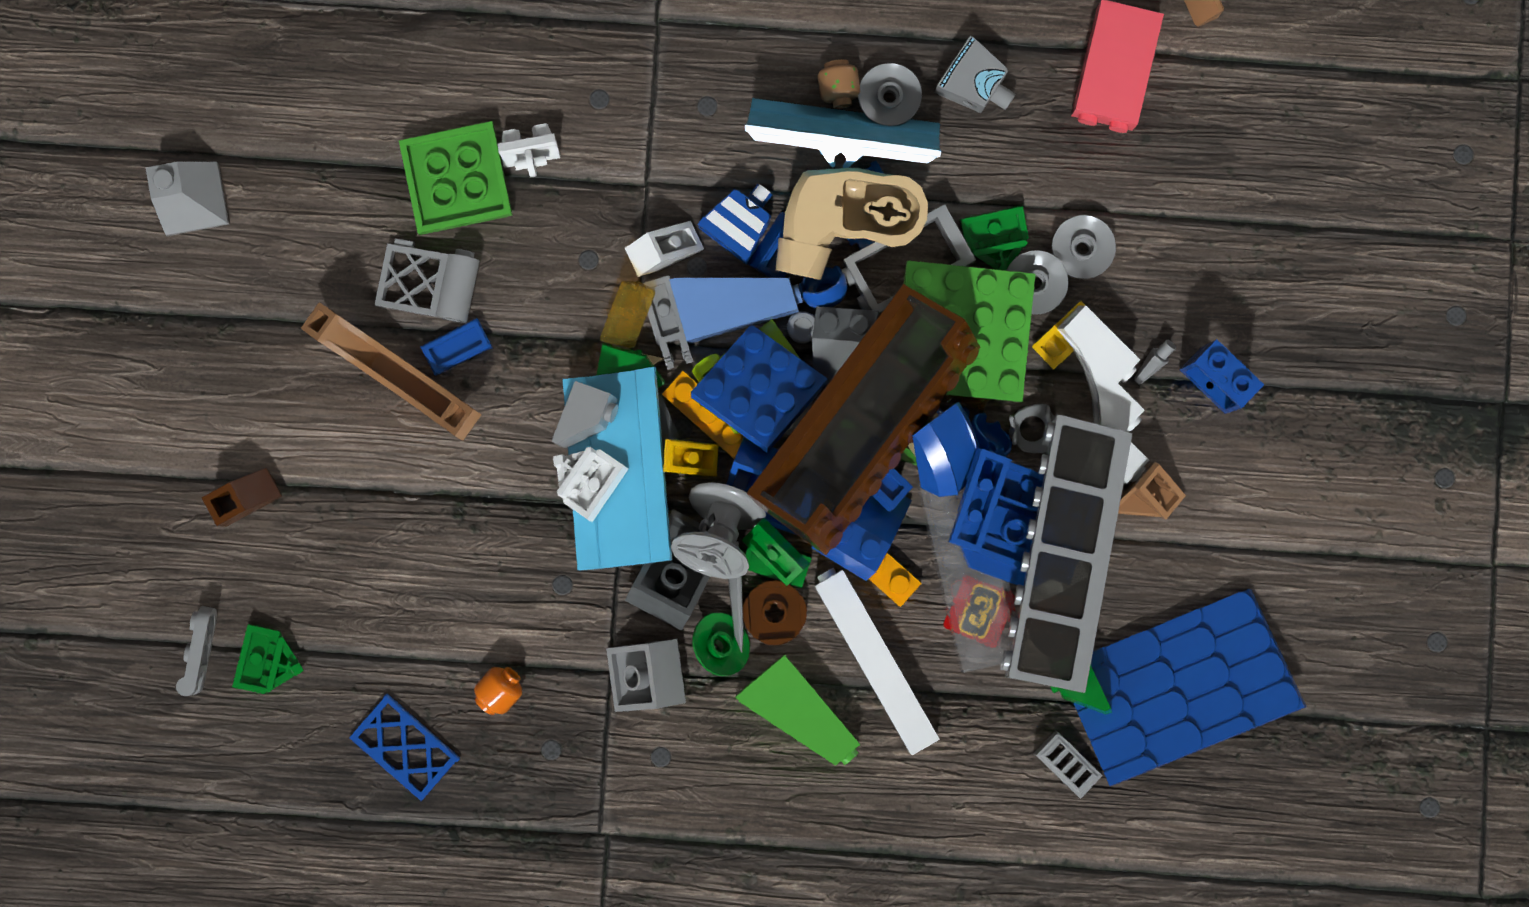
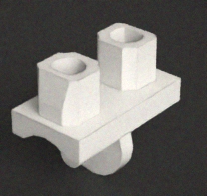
M548 124L535 125L532 128L533 137L521 139L519 130L503 131L502 143H498V150L504 168L515 166L516 170L528 168L529 176L535 177L537 176L536 167L547 165V160L560 158L555 134L551 133Z

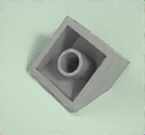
M677 639L606 648L615 712L658 709L686 703Z

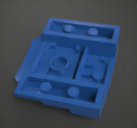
M976 448L966 477L968 481L948 542L961 547L968 568L1015 585H1024L1026 572L1020 571L1023 553H1030L1032 539H1026L1030 519L1036 520L1038 507L1032 506L1036 486L1042 487L1044 474H1038L1034 470L1012 463V459L982 448ZM1052 486L1041 541L1045 544L1081 551L1099 497ZM1039 552L1032 588L1049 579L1069 585L1077 559Z

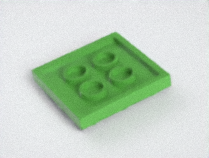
M492 121L399 140L417 233L419 235L513 216L501 156L498 150L495 127Z

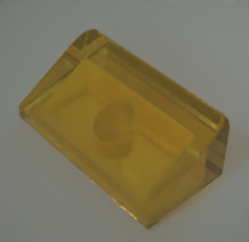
M622 281L601 333L600 340L619 346L634 347L655 296V290L639 281Z

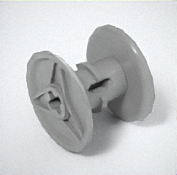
M713 482L698 484L691 488L689 500L692 508L704 518L699 525L700 532H686L675 537L671 545L672 552L682 564L696 572L722 579L739 578L747 573L749 562L746 554L737 545L733 544L737 541L738 530L753 529L766 517V512L746 494L747 492L741 489Z

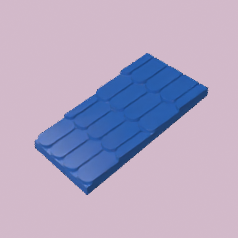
M1251 589L1238 592L1203 608H1198L1156 627L1093 651L1091 667L1106 696L1112 713L1105 715L1073 703L1109 786H1114L1307 707Z

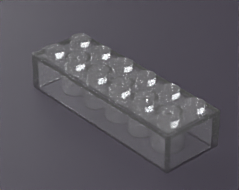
M918 483L916 486L959 669L961 672L966 673L1001 665L1003 651L1010 650V645H1013L1014 638L1008 637L1011 618H1017L1009 582L968 568L961 547L948 542L965 487L958 492V495L939 497L922 489L920 483ZM1023 640L1019 660L1027 658Z

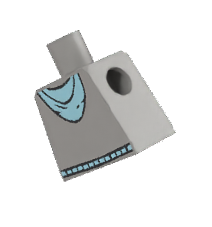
M971 35L935 90L936 94L979 113H982L989 101L1006 110L1016 95L1001 85L1008 73V69Z

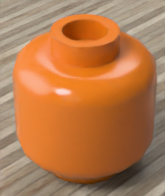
M500 667L490 668L475 685L476 704L490 715L508 712L523 692L519 683L521 678L518 673L509 667L505 669Z

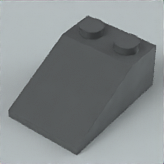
M816 307L812 336L813 369L828 379L827 385L881 315L879 311ZM882 369L854 405V409L857 412L876 413ZM826 385V386L822 389V391L815 397V399L813 400V404H814L815 401L818 399V397L821 395V393L824 391V389L827 387V385Z
M673 509L669 516L671 545L673 539L683 533L700 532V523ZM672 552L671 561L643 565L625 601L682 630L691 616L710 576L685 566Z

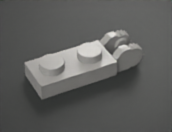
M669 275L639 284L656 343L661 348L667 370L674 368V359L667 345L674 341H680L681 353L686 364L693 362L669 281Z

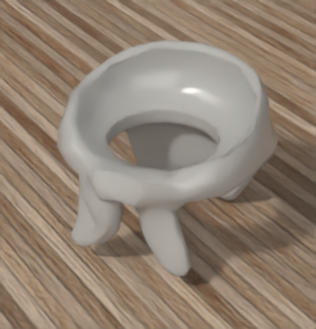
M1029 405L1019 409L1014 416L1010 415L1009 435L1012 438V444H1017L1023 452L1045 453L1047 446L1042 445L1043 437L1035 442L1025 440L1021 435L1020 425L1025 418L1037 416L1047 426L1048 422H1052L1055 419L1049 405Z

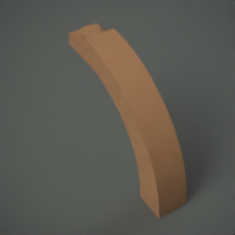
M319 302L302 325L301 329L315 340L383 384L458 439L463 441L480 418L481 414L322 303Z

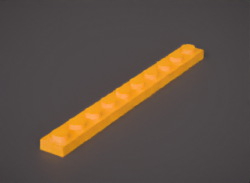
M682 371L662 395L735 460L744 436L740 433L734 434L727 423L691 398V391L697 386V383ZM825 498L823 505L832 512L835 506ZM886 553L876 573L869 578L874 585L899 607L922 584L888 553Z

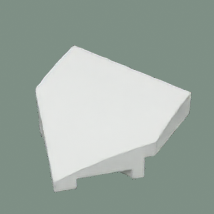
M592 447L566 456L563 454L553 456L554 466L557 468L558 496L563 498L564 504L593 522L629 468L602 450H595Z

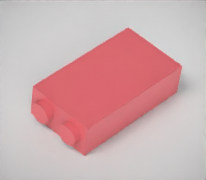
M1100 1L1095 13L1071 114L1072 117H1077L1078 122L1085 125L1095 126L1097 123L1109 125L1110 130L1119 133H1127L1128 130H1134L1138 125L1164 14L1113 1Z

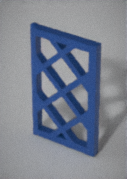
M389 694L384 695L382 701L349 737L420 801L428 795L455 762L460 760V757ZM389 704L400 713V721L382 723L381 711ZM413 725L425 735V743L407 745L406 726ZM401 726L402 745L384 746L382 727ZM368 728H377L378 747H370L359 736ZM426 748L427 767L409 769L408 750ZM431 748H439L450 757L444 766H432ZM402 750L403 769H395L384 759V751ZM427 772V786L420 791L410 782L409 774Z

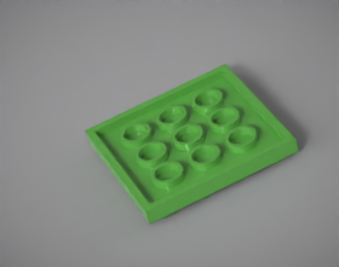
M906 261L904 284L965 319L981 347L976 360L971 365H967L959 376L956 387L948 391L946 395L1023 402L1035 274ZM924 304L952 326L956 323L949 317ZM920 317L898 346L896 360L929 384L948 358L941 345V341L947 333L925 317ZM895 370L894 390L923 392L921 388Z

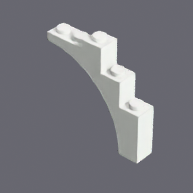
M1086 305L1078 306L1057 330L1073 348L1085 371L1092 396L1093 423L1130 432L1140 423L1141 418L1139 416L1145 410L1118 383L1120 381L1126 382L1136 372L1137 369L1134 366L1140 359ZM1092 437L1086 464L1077 483L1101 489L1106 488L1115 441ZM1132 442L1124 483L1136 481L1146 468L1144 466L1149 461Z

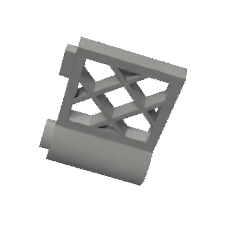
M396 238L394 244L387 243L375 306L437 317L453 322L467 323L480 262L474 258L475 253L462 249H456L455 254L414 248L415 242ZM395 252L406 254L412 263L399 273L392 266ZM412 255L419 256L421 258L415 260ZM430 258L440 260L438 272L427 279L420 265ZM416 269L423 283L409 292L402 278ZM398 282L405 295L396 302L385 301L387 288ZM425 288H428L433 295L430 309L419 307L413 298ZM409 300L412 306L404 303Z

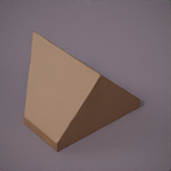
M1152 462L1145 466L1146 469L1142 475L1132 482L1121 495L1118 514L1162 517L1166 520L1185 498L1186 495L1160 464Z

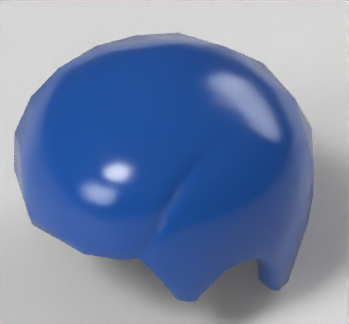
M834 266V268L825 267L821 280L803 277L798 286L802 298L809 306L814 308H832L839 304L846 296L847 279L839 266Z
M986 413L975 415L971 420V424L980 448L1007 457L1012 448V441L1009 435L1001 428L1000 422H986Z

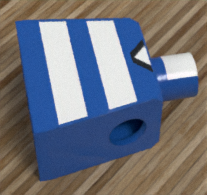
M757 184L747 197L737 189H734L699 221L698 228L747 265L771 221V215L762 208L772 197V194L760 184Z

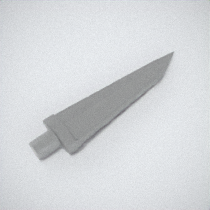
M739 542L733 543L739 547ZM741 576L728 579L734 636L742 653L743 609Z

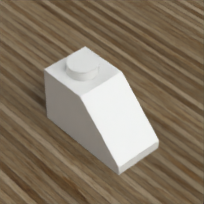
M691 221L648 232L625 248L638 277L660 271L704 249Z

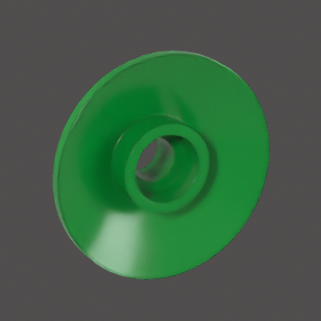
M712 613L703 617L697 623L693 632L692 644L699 663L707 671L717 676H730L739 672L747 663L750 653V643L745 629L743 628L741 653L734 636L732 616L725 613ZM714 643L718 646V651L716 650Z

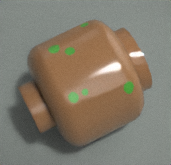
M841 59L825 63L824 68L819 71L817 78L822 101L833 104L834 109L852 106L851 101L858 98L860 94L858 69L854 65L849 64L848 60Z

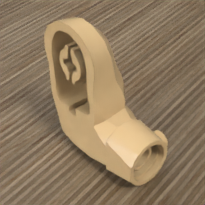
M861 168L808 170L803 172L792 191L785 211L783 238L778 239L776 270L821 280L832 251L828 247L835 237L848 239L865 238L890 247L907 245L922 232L927 221L928 202L922 187L910 177L883 174Z

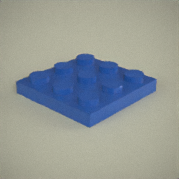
M751 324L691 391V398L768 453L827 385L828 379Z

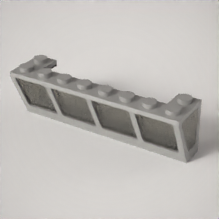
M1057 415L1052 422H1048L1047 426H1045L1042 445L1047 446L1046 454L1048 455L1042 454L1038 474H1044L1042 487L1036 486L1032 504V506L1038 507L1036 520L1030 519L1026 539H1032L1030 553L1024 552L1020 571L1026 572L1024 585L1018 584L1014 604H1018L1020 607L1018 618L1012 617L1008 637L1014 638L1013 645H1010V650L1003 651L1000 670L1006 671L1005 678L1081 693L1086 692L1133 433L1062 415Z

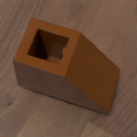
M268 468L223 485L203 496L202 500L216 526L227 527L282 497V494Z

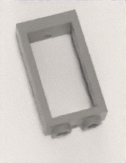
M944 204L929 212L924 227L935 221L956 259V262L951 265L966 267L973 265L976 259L946 205ZM874 242L843 260L845 268L842 269V272L845 273L849 287L855 285L860 296L856 300L861 310H872L882 313L894 296L877 304L856 266L862 260L888 247L878 242Z

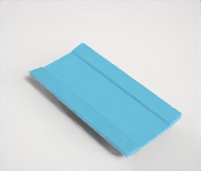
M752 98L748 121L745 125V131L756 141L819 149L820 154L824 155L831 167H835L834 156L839 153H843L846 156L843 168H849L856 160H860L863 155L929 163L936 157H940L941 154L939 140L940 123L910 119L898 126H886L871 121L864 113Z
M656 367L563 379L565 405L575 381L611 393L618 399L616 402L618 404L617 415L612 423H608L606 430L568 447V455L582 452L586 448L592 447L595 450H602L629 468L593 522L573 510L577 570H594L671 561L672 552L665 472H663L664 458Z

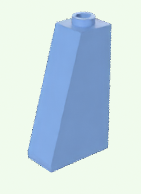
M789 278L669 279L686 341L689 344L743 329L751 324L756 325L771 319L774 320L799 312L797 304L803 303L798 284L792 286Z

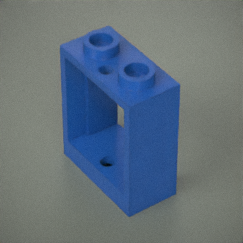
M1217 339L1202 346L1179 369L1225 414L1243 408L1264 386ZM1207 382H1212V389L1206 387Z

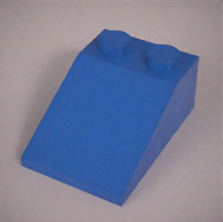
M851 477L847 484L850 487L855 483L853 477ZM845 493L841 494L839 500L837 501L831 513H833V511L845 497ZM870 496L863 505L860 516L848 525L843 532L840 543L835 548L831 549L827 555H824L813 546L811 548L867 581L878 570L912 500L905 496L889 512L873 496Z

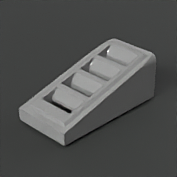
M1056 730L1033 753L1080 799L1102 777ZM1061 744L1064 748L1051 761L1048 756ZM1070 753L1073 757L1059 769L1056 765ZM1079 762L1081 767L1068 778L1065 774ZM1088 770L1091 775L1077 787L1074 784L1075 781Z

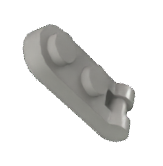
M201 606L191 616L190 630H193L191 643L186 645L184 651V662H187L185 676L179 679L176 684V690L182 696L196 695L203 690L217 620V610L215 608Z

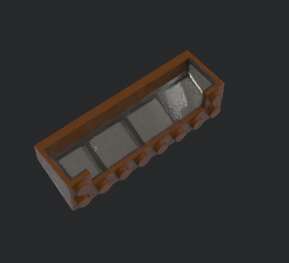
M903 284L746 494L760 508L821 553L827 555L831 549L840 543L843 532L848 525L860 516L862 507L869 497L878 492L882 480L889 470L894 469L898 465L903 451L909 443H913L912 436L921 430V427L929 417L935 415L946 393L956 387L961 373L967 365H971L976 360L981 347L966 320Z

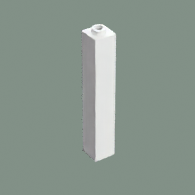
M832 568L819 575L817 578L820 583L814 587L909 753L914 755L940 740L844 571L841 570L836 573L835 569Z

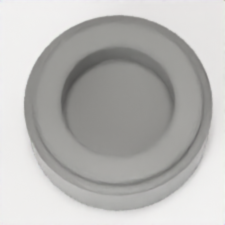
M806 311L793 314L787 324L789 337L799 344L812 342L815 316Z

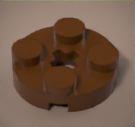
M768 581L758 585L749 593L743 605L745 627L754 638L764 644L782 645L790 642L800 633L806 622L807 609L803 597L796 588L790 585L786 586L781 581ZM773 603L777 604L778 609H784V615L779 616L778 622H772L771 617L765 616V610H770Z

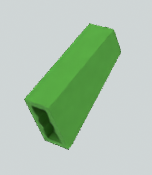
M785 654L735 696L741 704L835 766L839 762L846 765L859 753L856 750L860 745L858 740Z

